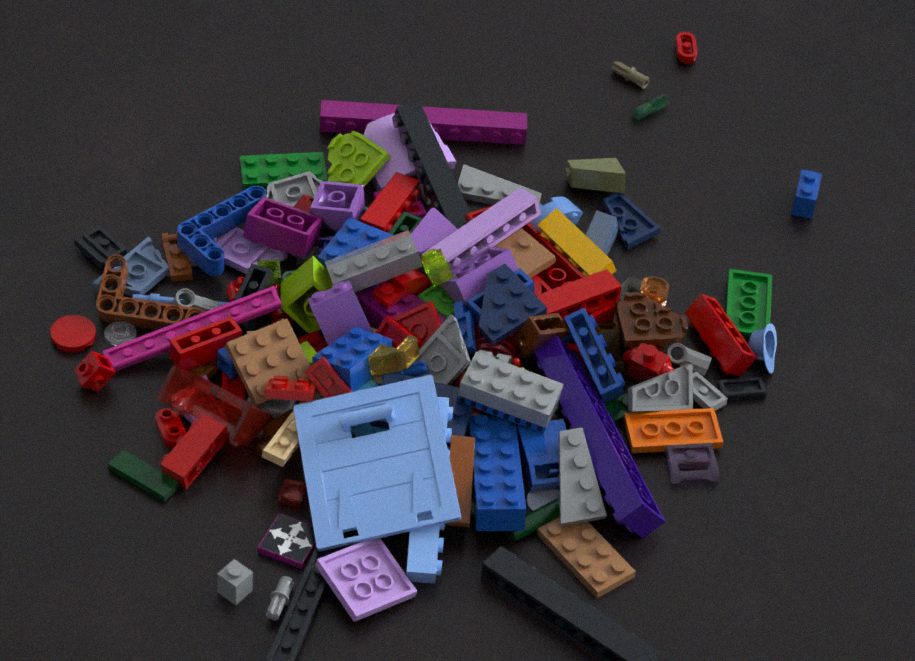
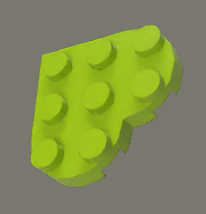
M352 131V133L345 135L340 133L328 145V160L332 164L328 170V182L363 185L364 188L391 156L387 151L358 132Z

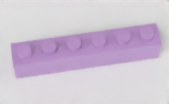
M521 187L422 253L425 271L438 278L484 249L494 247L540 215L538 197Z

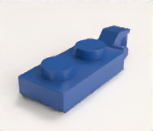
M463 301L454 303V316L457 319L468 354L477 352L472 313L470 310H467Z

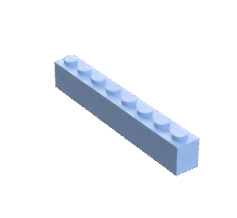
M437 397L446 442L450 443L452 428H447V421H452L453 407H449V398ZM432 513L418 516L419 522L433 519ZM445 524L410 531L406 576L411 582L435 584L436 575H441L442 560H437L438 552L443 553L444 538H439V531L444 530Z

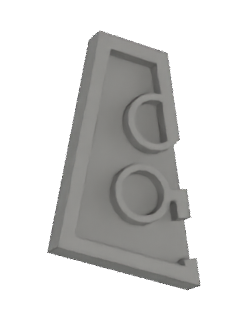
M686 364L629 387L628 411L693 409V364Z

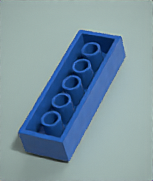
M471 415L468 423L467 437H475L472 494L476 531H524L526 503L516 423L495 415Z

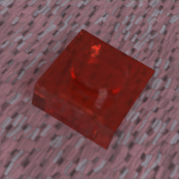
M285 478L278 495V502L301 507L307 494L306 483Z

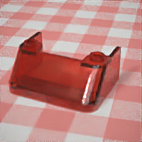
M172 366L156 397L157 401L172 406L171 411L182 417L186 413L199 419L204 413L226 425V436L229 437L228 442L239 448L242 445L247 446L269 424L273 416L269 412L204 377L176 366Z

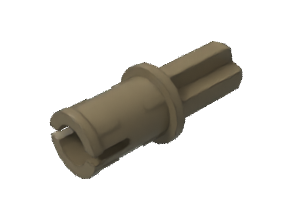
M619 61L613 63L611 70L624 77L625 81H631L643 89L648 85L650 78L636 71V68H630Z

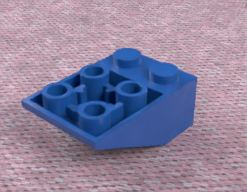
M564 419L550 420L544 434L517 425L529 493L560 489L558 482V434L560 431L567 430Z

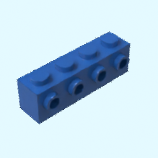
M582 308L565 316L564 319L570 330L569 332L603 403L624 395L622 386H625V382L621 373L616 374L613 368L616 366L612 354H607L604 349L607 345L602 334L598 335L595 330L598 326L593 315L588 316L586 309Z

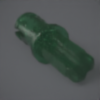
M665 94L652 100L647 99L642 105L633 108L632 114L636 120H640L649 114L653 115L658 109L668 104L669 99Z

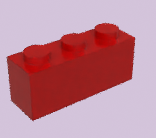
M232 316L169 339L170 359L180 373L217 360V351L225 347L224 345L227 342L242 337V330Z
M203 413L198 420L196 419L192 422L189 431L184 437L182 436L178 439L174 449L163 457L160 464L162 472L180 482V487L187 490L229 439L226 425Z

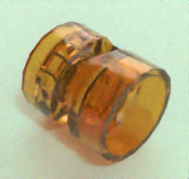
M650 276L642 280L640 292L645 293L646 297L653 301L657 300L661 307H666L669 284L660 277Z

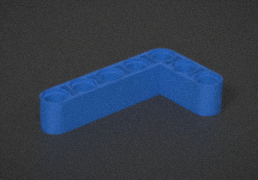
M260 186L249 187L182 222L177 227L178 248L208 275H221L224 271V251L213 239L245 223L247 214L263 197L266 198V190Z

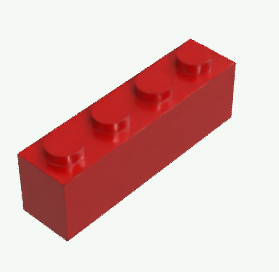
M396 172L360 218V222L388 233L404 211L409 213L412 203L417 202L421 193V190L418 189L420 180Z
M606 269L547 292L537 294L536 296L547 307L546 314L559 313L565 322V316L582 308H585L588 314L617 303L620 299L622 285Z
M700 294L685 312L690 319L689 323L699 332L700 339L711 349V355L718 359L721 369L728 375L734 374L741 377L758 357L718 301L713 297Z

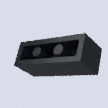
M251 264L235 300L274 286L273 270ZM260 317L238 325L242 330V336L246 335L247 331H254Z

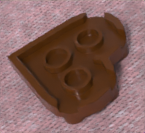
M641 292L627 293L625 298L617 302L616 317L624 347H637L641 343L657 346L681 344L687 331V320L683 314L679 316L677 313L672 312V308L661 307L657 300L653 301L647 298L645 293Z

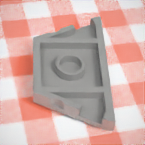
M309 171L271 182L267 186L266 198L280 203H287L288 206L293 207L303 194L314 198L323 180L317 179Z
M450 315L407 363L411 364L418 361L426 363L427 373L415 376L416 378L432 375L434 382L451 385L471 363L455 316Z

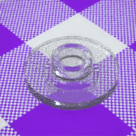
M118 321L106 327L104 336L109 344L117 346L135 339L136 329L128 322Z

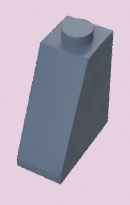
M596 210L586 236L606 255L618 237L617 217Z

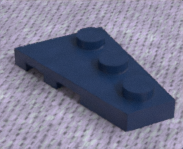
M615 193L603 199V207L607 214L617 217L618 234L627 250L660 234L661 227L622 193Z

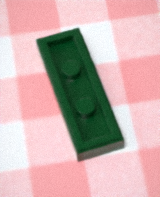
M124 449L108 463L109 470L163 502L180 488V482Z

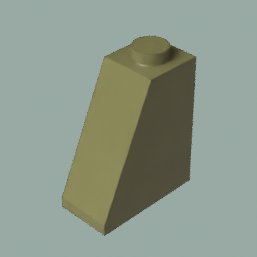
M617 158L567 160V168H564V179L568 181L571 188L625 193L626 173Z

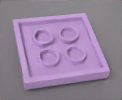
M380 538L360 542L317 559L315 564L354 622L409 600L417 594L416 588Z

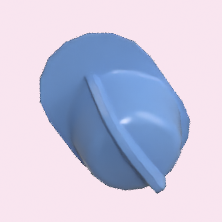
M768 323L765 329L756 330L751 334L748 345L758 357L756 360L764 361L769 374H772L774 371L777 334L774 325Z

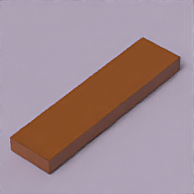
M451 435L450 463L462 518L458 521L445 523V525L469 527L475 437Z

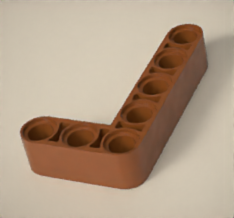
M118 254L112 255L107 259L96 301L97 311L102 321L159 330L203 313L198 308L123 297L128 278L126 260ZM117 266L122 267L119 270H112L114 267ZM111 286L117 287L115 290H108ZM107 306H111V307H112V308H111L110 310H108V311L103 310V308H105V307H107ZM127 310H134L131 314L125 313ZM150 313L157 314L155 317H147ZM173 316L179 317L175 321L169 320Z

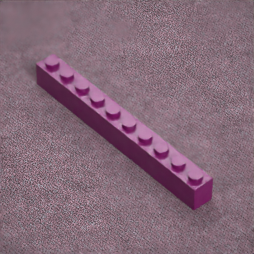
M321 100L319 132L352 133V131L364 135L368 123L395 113L396 107L402 105ZM423 107L430 124L441 140L525 145L527 113Z

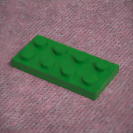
M323 152L239 156L243 190L252 186H260L267 189L268 183L309 171L317 179L328 181Z
M729 269L726 314L743 338L750 339L754 331L765 329L766 325L770 323L772 275Z

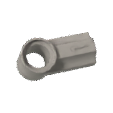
M184 288L177 292L171 304L198 308L206 312L218 307L219 302L195 295L191 290ZM179 299L186 300L188 305L181 304Z
M680 343L672 344L666 353L670 357L671 364L679 366L693 364V372L697 371L705 376L712 359ZM672 349H680L683 352V357L680 360L673 359L671 356Z

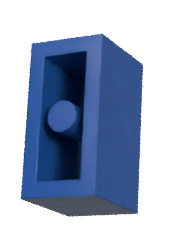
M801 169L791 215L812 219L822 176L821 173Z

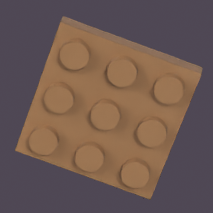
M287 318L229 341L224 345L254 407L273 400L265 398V388L270 378L274 379V376H286L288 380H297L299 377L309 378L305 371L311 366Z

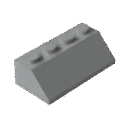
M408 230L325 262L333 285L342 281H350L354 292L423 267L414 240Z

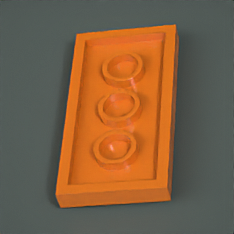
M714 408L624 413L623 421L631 453L718 449L723 447V439Z

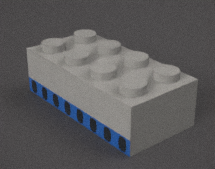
M476 352L460 383L456 401L544 434L559 402L563 383Z

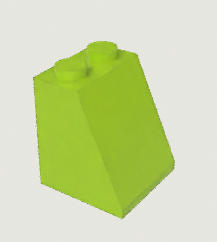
M314 256L281 282L282 309L308 333L320 330L308 299L318 291H326L333 287L327 268Z

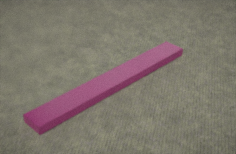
M272 286L102 352L104 356L109 358L115 371H119L170 351L169 339L230 316L239 325L283 308L275 287Z

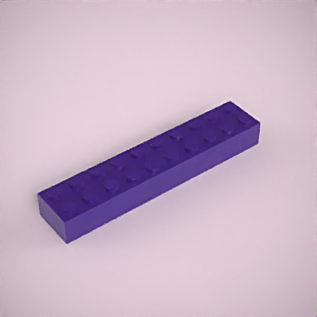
M554 336L534 351L538 358L536 364L542 372H545L546 378L563 383L558 402L563 408L561 413L570 422L571 426H569V429L583 428L593 468L597 475L598 485L606 493L604 495L606 502L615 510L613 513L614 518L620 525L625 524L632 534L636 533L644 538L664 524L665 520L579 355L557 336Z

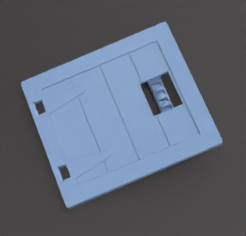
M432 375L315 400L293 407L318 551L461 520L462 517ZM386 419L389 424L390 430L352 438L351 426ZM432 513L433 519L418 521V516ZM358 531V536L344 538V532Z

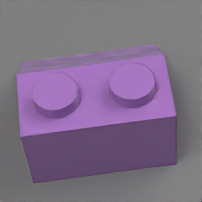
M321 181L310 211L317 216L323 217V222L331 229L339 231L348 218L360 220L365 207L363 185Z

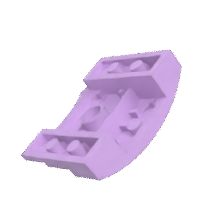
M395 113L368 123L363 135L387 151L391 156L371 179L377 191H382L396 172L406 176L416 174L415 166L408 158V150L401 143L399 130L393 125L392 117ZM433 129L450 168L454 169L456 165L455 158L448 146L443 144L438 133Z

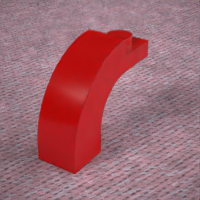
M415 269L384 282L372 291V298L389 309L411 293L416 296L434 285V282L418 269Z

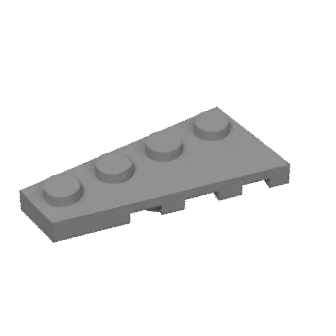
M463 164L458 181V186L465 200L495 205L521 187L538 197L539 204L541 202L542 193Z
M583 428L560 431L558 434L559 527L605 519L607 515Z

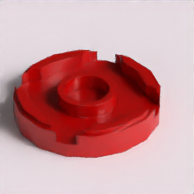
M67 315L59 318L50 329L53 345L55 344L59 350L69 353L84 351V348L92 346L96 339L95 325L90 319L80 315Z

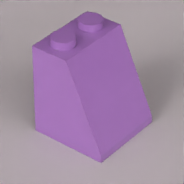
M435 208L429 210L411 233L423 265L418 270L427 277L431 276V274L425 271L421 254L458 230Z
M350 281L338 282L331 289L318 291L308 299L328 345L353 327H360L363 330L372 332Z

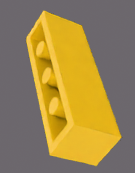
M557 208L537 224L541 231V236L545 237L585 277L606 269L611 274L617 271L613 261Z

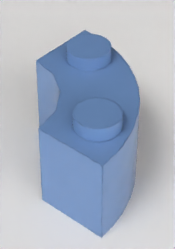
M553 197L550 198L551 202L544 206L539 204L540 215L530 221L541 233L537 224L556 208L574 225L579 222L583 212L569 199Z

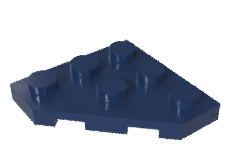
M506 264L487 274L479 322V332L494 346L520 330L529 316L547 313V307Z

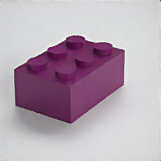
M263 197L247 214L243 237L250 239L254 243L270 246L274 250L290 253L294 257L304 258L319 240L323 217Z

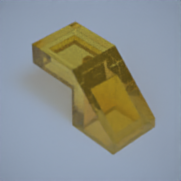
M408 335L397 348L380 344L368 357L371 375L376 377L408 369L420 356L417 337Z

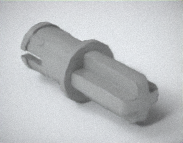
M287 576L280 577L275 591L270 595L271 602L266 612L267 618H271L273 621L279 619L283 607L290 600L289 595L294 587V581L291 582L292 578Z

